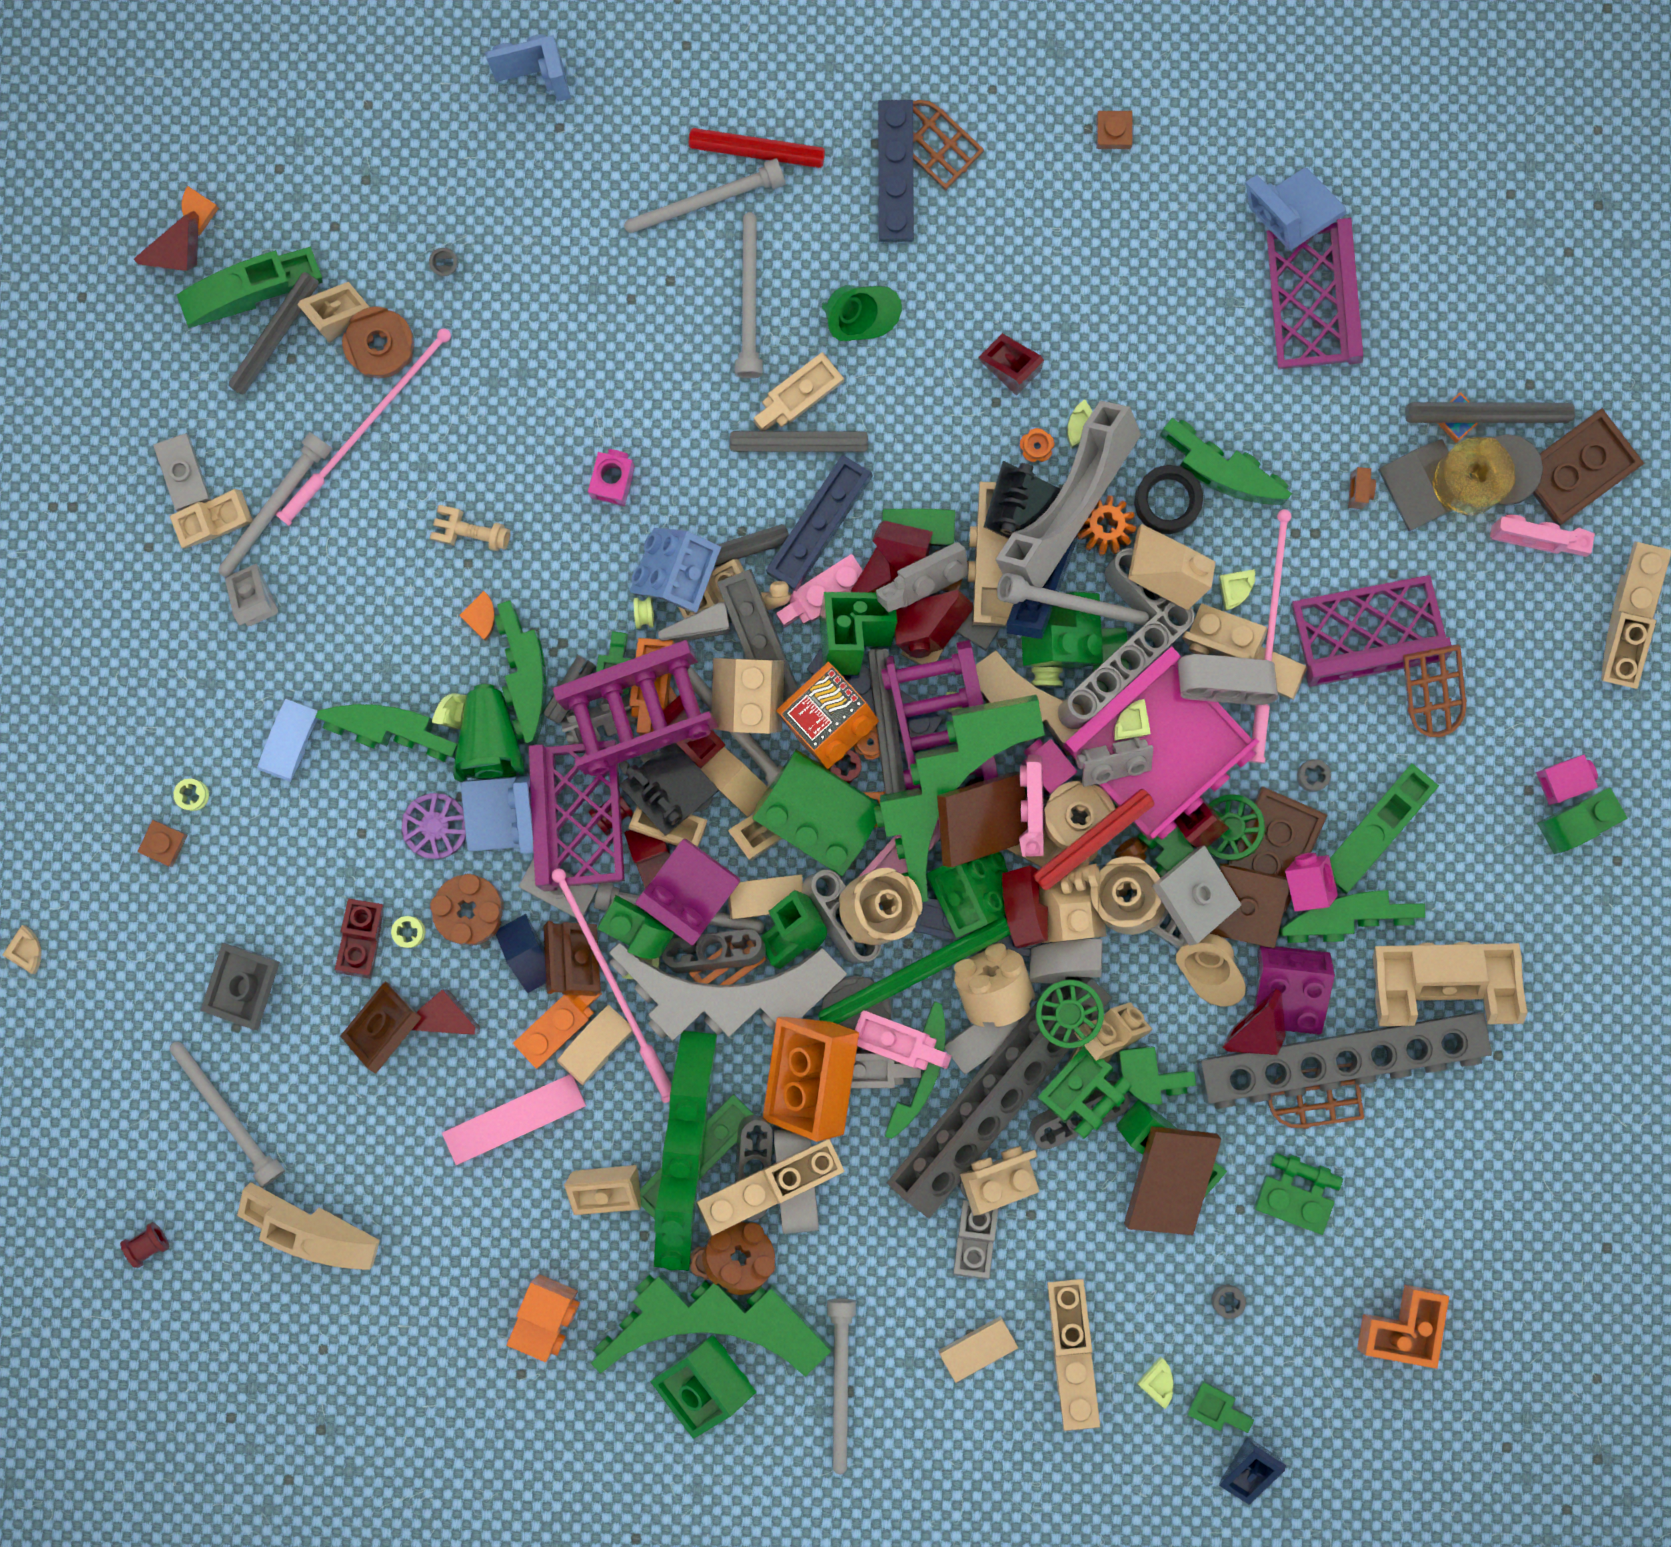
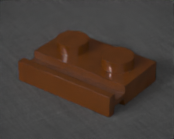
M547 921L543 926L547 994L560 992L565 995L597 996L601 992L599 963L579 923L563 922L562 924H556L553 921ZM587 924L598 945L597 924Z

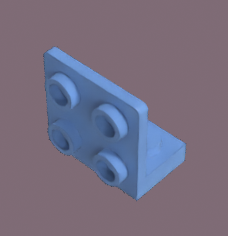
M544 34L529 37L527 42L515 45L512 43H501L494 46L491 51L485 52L496 82L541 71L547 91L554 90L558 102L571 99L562 59L554 35L548 37Z
M1308 168L1301 169L1275 187L1271 183L1266 184L1258 175L1245 182L1250 210L1289 251L1346 215V207Z
M654 528L645 540V552L640 565L632 575L630 593L638 596L663 599L689 612L697 613L721 546L689 531Z
M530 775L466 780L461 783L467 849L469 851L520 847V854L534 853Z

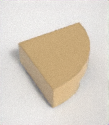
M21 925L3 953V956L29 973L36 974L41 962V947L38 938L29 927Z

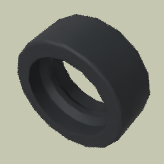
M1167 464L1154 468L1144 476L1135 492L1134 506L1138 518L1145 526L1161 534L1170 535L1182 532L1196 520L1202 509L1204 495L1200 482L1192 472L1181 466ZM1166 479L1181 483L1189 495V507L1186 512L1173 520H1165L1156 516L1148 503V496L1152 486Z

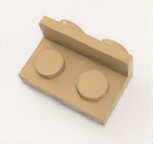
M1201 603L1190 631H1185L1182 638L1189 646L1188 650L1194 654L1209 655L1210 653L1216 656L1256 659L1268 629L1266 626Z
M1021 1146L1013 1147L1001 1152L1002 1159L993 1162L992 1158L988 1157L971 1163L972 1170L960 1174L973 1216L984 1214L1040 1192L1029 1161L1037 1157L1035 1150L1023 1151Z

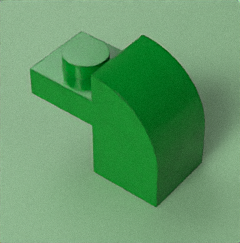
M1608 787L1576 805L1565 807L1541 820L1537 825L1553 854H1558L1601 835L1600 833L1628 818L1611 787Z
M794 890L768 911L775 925L764 933L761 938L765 943V953L772 967L781 969L805 949L815 951L825 940L827 928L812 899L808 895Z
M617 895L613 898L597 928L629 945L628 953L646 959L659 958L675 934L645 910Z
M1153 1046L1122 1049L1116 1052L1119 1077L1125 1078L1132 1085L1128 1092L1143 1102L1161 1105V1090H1166V1096L1188 1093L1187 1087L1196 1086L1195 1073L1191 1070L1158 1074L1156 1051Z

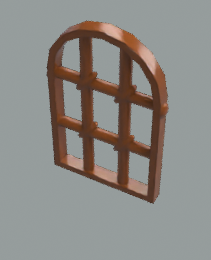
M913 101V113L923 121V126L916 133L913 131V143L917 141L931 154L930 158H932L925 165L914 154V161L946 191L967 171L968 167L984 152V149L954 122L943 109L930 101ZM915 106L930 107L936 113L928 119ZM940 116L957 131L951 139L935 126L937 125L935 121ZM928 128L944 141V146L938 153L921 136ZM961 136L978 150L971 159L957 146L958 143L956 141ZM950 147L966 162L958 172L942 156ZM936 161L953 175L946 184L930 169Z
M1456 644L1403 655L1408 701L1407 711L1412 724L1421 734L1429 737H1443L1451 734L1461 725L1466 713L1467 699L1465 697L1461 646ZM1456 651L1457 672L1449 673L1448 670L1446 671L1445 653ZM1439 654L1441 675L1429 677L1425 657ZM1420 658L1422 678L1411 680L1409 660ZM1458 677L1460 699L1451 701L1452 699L1449 698L1447 679ZM1439 681L1440 684L1442 683L1444 703L1432 705L1429 698L1428 683ZM1420 685V687H1423L1425 706L1413 708L1411 686ZM1461 705L1460 714L1452 724L1450 707ZM1442 709V711H1445L1446 729L1433 732L1431 711ZM1423 712V715H1426L1427 730L1420 728L1414 714Z
M1352 1063L1339 1064L1337 1067H1350ZM1317 1068L1304 1069L1301 1072H1316ZM1281 1076L1278 1077L1273 1083L1278 1082ZM1354 1079L1341 1081V1086L1355 1084ZM1316 1085L1305 1088L1306 1091L1318 1090L1320 1086ZM1355 1085L1357 1098L1337 1101V1099H1333L1332 1090H1326L1328 1102L1307 1105V1103L1303 1104L1302 1095H1297V1107L1276 1110L1272 1104V1097L1285 1094L1284 1091L1270 1093L1271 1100H1268L1272 1115L1279 1123L1291 1128L1308 1129L1312 1126L1365 1119L1359 1085ZM1358 1104L1359 1116L1336 1119L1334 1107ZM1326 1108V1111L1329 1110L1331 1120L1306 1123L1305 1111ZM1299 1114L1301 1124H1290L1282 1120L1278 1115Z

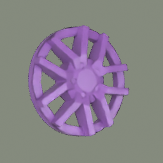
M440 793L422 795L411 802L402 816L404 841L414 853L428 859L446 858L458 851L466 840L463 807L448 795ZM432 799L428 812L420 803ZM438 799L446 801L442 813L436 812ZM451 804L460 815L447 817ZM415 807L424 814L421 821L410 816ZM408 820L419 825L418 828L408 833ZM462 820V830L450 829L449 822ZM422 832L425 838L415 846L411 838ZM447 834H460L454 846L451 845ZM443 839L448 850L439 853L436 841ZM429 841L431 842L433 853H426L420 850Z

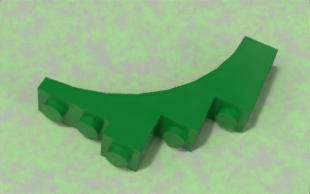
M1036 694L951 710L953 720L946 721L950 743L957 742L958 745L916 753V763L910 764L913 784H921V788L880 795V806L874 807L878 828L885 827L886 837L901 835V838L895 839L898 859H906L908 872L902 873V875L908 876L915 882L920 891L922 902L928 901L926 868L930 841L939 818L937 795L956 790L971 772L992 756L1017 743L1045 736L1039 700Z
M684 1030L680 1036L670 1092L669 1119L662 1156V1174L655 1208L654 1267L689 1271L696 1209L695 1202L697 1200L705 1125L715 1063L717 1034Z
M661 1272L655 1279L649 1274L635 1288L638 1295L633 1300V1303L641 1312L638 1314L633 1310L621 1321L619 1326L623 1330L613 1340L607 1335L592 1350L596 1356L591 1364L601 1374L622 1356L649 1342L673 1335L705 1332L731 1335L759 1344L784 1358L806 1377L831 1352L832 1346L772 1284L766 1290L762 1286L746 1300L750 1305L746 1309L731 1293L727 1292V1288L722 1287L719 1283L717 1285L713 1282L709 1284L705 1280L691 1293L690 1296L694 1301L690 1303Z

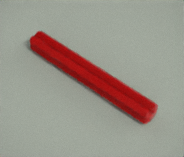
M692 128L688 138V144L691 149L763 160L777 158L778 162L821 168L825 159V149L823 147L698 128Z
M1144 789L1137 791L1035 872L1033 876L1038 885L1044 890L1050 889L1152 808L1155 804L1153 798Z

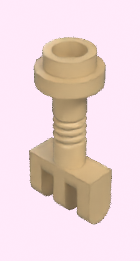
M438 505L437 513L449 516V520L435 518L433 526L446 529L445 535L431 532L429 539L455 546L457 535L489 542V549L493 551L505 550L510 540V529L505 528L504 524L495 523L491 529L461 522L463 512L460 509Z
M1098 850L1061 879V888L1064 894L1072 893L1073 884H1075L1077 891L1086 890L1087 881H1089L1091 888L1100 886L1101 875L1097 864L1089 865V862L1096 858Z

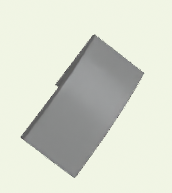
M1102 939L1059 941L1031 948L1029 977L1031 983H1055L1066 980V977H1101Z
M1017 1020L1000 1027H995L994 1022H983L984 1027L972 1024L947 1041L944 1048L949 1055H952L951 1058L961 1071L967 1074L991 1057L1021 1021Z
M963 1200L953 1269L954 1276L989 1280L998 1208L973 1216L969 1201Z

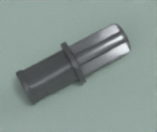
M577 654L563 680H558L557 684L560 686L590 675L596 668V665L587 660L583 669L579 672L586 660ZM553 694L543 714L548 719L560 723L568 710H565L556 701Z

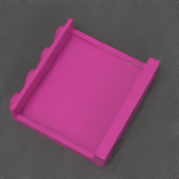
M1172 646L1062 745L1075 760L1076 755H1080L1082 750L1105 745L1110 755L1115 754L1112 749L1113 743L1130 740L1114 741V727L1118 717L1129 705L1138 700L1145 699L1151 734L1138 738L1140 740L1146 739L1148 746L1153 745L1154 747L1151 771L1143 772L1136 776L1130 775L1110 780L1098 785L1118 807L1140 789H1144L1150 794L1154 800V806L1133 822L1148 840L1154 839L1156 836L1161 840L1164 839L1177 827L1173 820L1183 811L1187 816L1195 811L1204 802L1200 796L1208 788H1211L1214 792L1230 778L1226 772L1236 763L1241 768L1257 754L1252 748L1259 743L1257 738L1252 740L1218 702L1189 700L1181 697L1177 663L1181 656Z

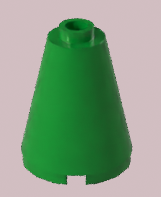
M492 684L474 686V690L468 692L466 696L453 765L454 779L462 783L467 778L492 779L514 777L516 773L523 776L525 774L524 763L502 691L495 689V686Z

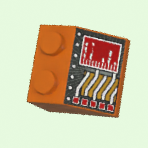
M829 662L776 710L803 747L826 769H829L834 763L843 758L848 750L880 722L864 699Z

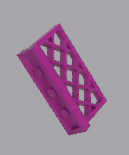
M1337 219L1336 223H1332L1317 233L1331 234V246L1323 256L1307 245L1314 237L1312 236L1300 244L1286 260L1275 251L1274 239L1278 238L1270 230L1266 231L1278 370L1348 362L1349 365L1363 363L1352 219ZM1303 249L1318 260L1306 275L1291 264ZM1331 253L1333 257V264L1326 260ZM1276 259L1283 264L1278 271ZM1322 264L1334 273V280L1326 290L1310 279ZM1287 268L1302 279L1290 294L1278 286V278ZM1306 283L1321 294L1310 309H1307L1294 298ZM1334 287L1336 292V299L1329 294ZM1279 294L1286 298L1281 305L1279 301ZM1325 298L1337 307V315L1329 324H1326L1313 313ZM1290 302L1305 313L1293 329L1281 320V312ZM1309 317L1324 328L1312 344L1297 333ZM1337 321L1339 333L1332 328L1337 323ZM1282 328L1288 332V335L1284 339L1282 336ZM1329 332L1340 341L1341 354L1325 355L1316 346ZM1292 337H1295L1308 348L1300 358L1284 360L1283 347ZM1311 352L1317 355L1315 357H1308Z
M1430 575L1292 601L1291 603L1307 667L1306 678L1309 687L1404 669L1403 655L1451 646L1450 637L1446 638ZM1423 586L1427 600L1421 608L1403 598L1408 589ZM1400 590H1402V592H1401L1400 595H1398V594H1396V593L1394 592V591H1400ZM1384 594L1395 601L1387 615L1369 605L1374 595ZM1368 597L1365 602L1359 598ZM1349 600L1361 608L1352 622L1334 611L1340 602ZM1334 603L1331 608L1325 606L1327 604ZM1398 604L1417 614L1408 628L1390 618ZM1427 605L1429 607L1430 614L1424 611ZM1315 607L1325 613L1326 616L1318 628L1304 621L1302 609ZM1364 610L1382 621L1373 635L1356 625ZM1330 617L1347 627L1339 642L1321 631ZM1421 617L1433 624L1436 636L1423 638L1411 630ZM1385 624L1404 634L1397 644L1388 645L1377 638ZM1351 630L1369 641L1364 650L1354 652L1342 644ZM1307 631L1313 634L1310 640ZM1316 637L1335 647L1329 657L1313 658L1311 645ZM1406 637H1409L1410 639L1413 640V641L1404 642L1405 639H1406ZM1372 643L1378 646L1376 648L1369 649ZM1338 650L1344 653L1335 655ZM1452 651L1445 653V661L1448 659ZM1439 654L1425 657L1426 664L1440 662ZM1420 658L1409 660V668L1420 666Z
M615 740L600 741L598 744L600 750L617 745V742ZM583 743L545 747L543 744L529 746L535 886L544 892L556 891L558 888H561L559 883L552 879V872L555 869H561L562 863L570 854L584 866L574 877L565 878L568 887L625 881L618 763L609 766L610 769L607 772L596 775V778L583 793L570 782L579 772L576 765L565 777L556 771L555 756L570 754L575 759H578L580 757L576 755L577 753H585L583 756L587 755ZM609 772H610V782H608V781L605 779V777L608 775ZM556 776L562 780L558 785L556 782ZM601 781L611 790V797L602 808L588 798ZM568 785L580 796L567 811H564L558 805L557 796ZM586 800L598 812L583 827L571 816ZM610 808H612V817L606 813ZM558 811H560V812L563 814V816L559 819V821H558ZM604 816L612 822L613 832L602 843L590 831ZM570 820L582 831L569 846H566L559 840V830ZM588 835L600 847L585 862L573 851ZM612 842L614 845V852L608 848L612 844ZM560 846H562L565 849V851L561 855ZM605 851L614 857L615 873L599 874L592 868L593 864ZM588 870H590V871L594 874V875L584 876V875L587 873Z

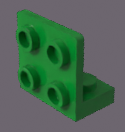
M996 852L955 867L941 866L926 873L956 938L1006 916L1002 873L1008 872L1001 852Z

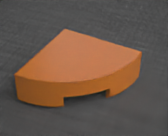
M187 186L182 197L183 216L192 211L197 213L199 216L198 236H200L219 207Z
M483 591L459 616L486 641L494 628L495 610L492 600Z

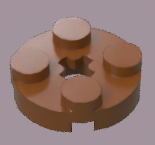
M375 306L365 308L351 318L346 333L344 332L342 346L347 360L362 375L369 378H387L399 373L405 366L410 364L413 358L414 337L411 328L402 316L387 308ZM379 334L382 339L387 338L388 340L381 351H378L376 348L370 349L369 344L374 342L373 336Z
M465 874L446 881L432 899L430 909L435 927L444 938L460 945L473 946L488 941L497 933L502 923L500 920L502 909L504 910V901L499 890L491 882L473 874ZM464 902L468 904L474 902L476 904V907L473 909L475 916L471 919L467 916H460L461 905Z
M739 1222L709 1237L704 1247L702 1261L707 1276L715 1285L719 1283L722 1287L727 1288L729 1293L745 1295L758 1290L774 1272L775 1251L770 1239L764 1234V1230L759 1224ZM735 1250L745 1254L747 1259L744 1261L743 1266H740L738 1260L732 1261L731 1256L734 1255Z

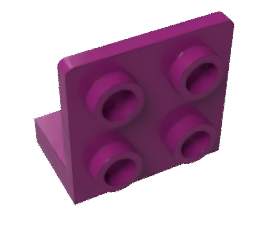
M684 838L636 900L635 904L693 946L738 886L740 878Z
M1260 945L1258 952L1260 979L1254 1008L1277 988L1282 993L1285 1031L1322 1034L1335 977L1331 953L1278 946L1270 948Z

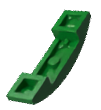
M933 1001L922 1032L936 1039L934 1048L944 1052V1012L942 1004ZM928 1062L926 1070L922 1072V1077L919 1080L910 1106L896 1101L884 1134L885 1137L894 1138L920 1112L932 1092L940 1066Z

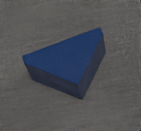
M524 914L500 927L496 937L507 964L526 992L529 993L546 984L545 950L527 914Z
M1247 1437L1223 1475L1219 1486L1250 1505L1285 1471L1286 1465L1277 1455Z

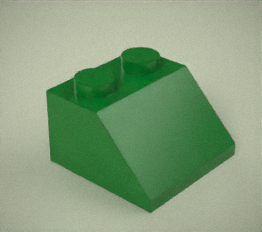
M714 1335L709 1336L691 1348L650 1381L693 1439L731 1417L757 1393L747 1376L741 1372L728 1355L725 1347L719 1343Z

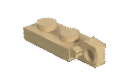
M823 352L768 393V397L762 401L765 409L753 418L754 424L760 431H766L776 422L781 428L787 423L790 424L844 382V378Z

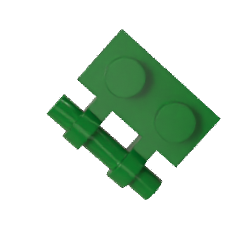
M1083 1046L1038 1096V1100L1064 1123L1076 1113L1082 1121L1076 1126L1074 1132L1082 1139H1085L1092 1130L1097 1131L1104 1124L1102 1119L1114 1106L1119 1107L1125 1100L1124 1095L1132 1085L1125 1078L1121 1077L1112 1086L1105 1079L1112 1073L1113 1067L1103 1058L1095 1060L1086 1047ZM1097 1089L1104 1097L1090 1110L1084 1102Z
M1275 1152L1270 1165L1282 1170L1280 1178L1277 1180L1265 1175L1253 1209L1323 1235L1335 1203L1333 1200L1322 1197L1325 1187L1339 1191L1343 1177L1332 1174L1331 1169L1320 1165L1316 1168L1300 1162L1301 1158L1289 1154L1287 1157ZM1295 1175L1312 1181L1309 1191L1291 1185Z

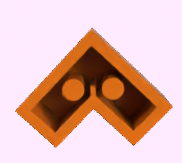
M538 1274L530 1282L516 1315L518 1319L506 1346L543 1362H547L551 1354L558 1356L566 1338L565 1335L561 1334L563 1326L568 1327L570 1322L572 1323L580 1305V1302L575 1300L578 1290Z
M1404 1284L1399 1319L1395 1320L1363 1314L1357 1350L1365 1356L1438 1369L1449 1296L1441 1291Z

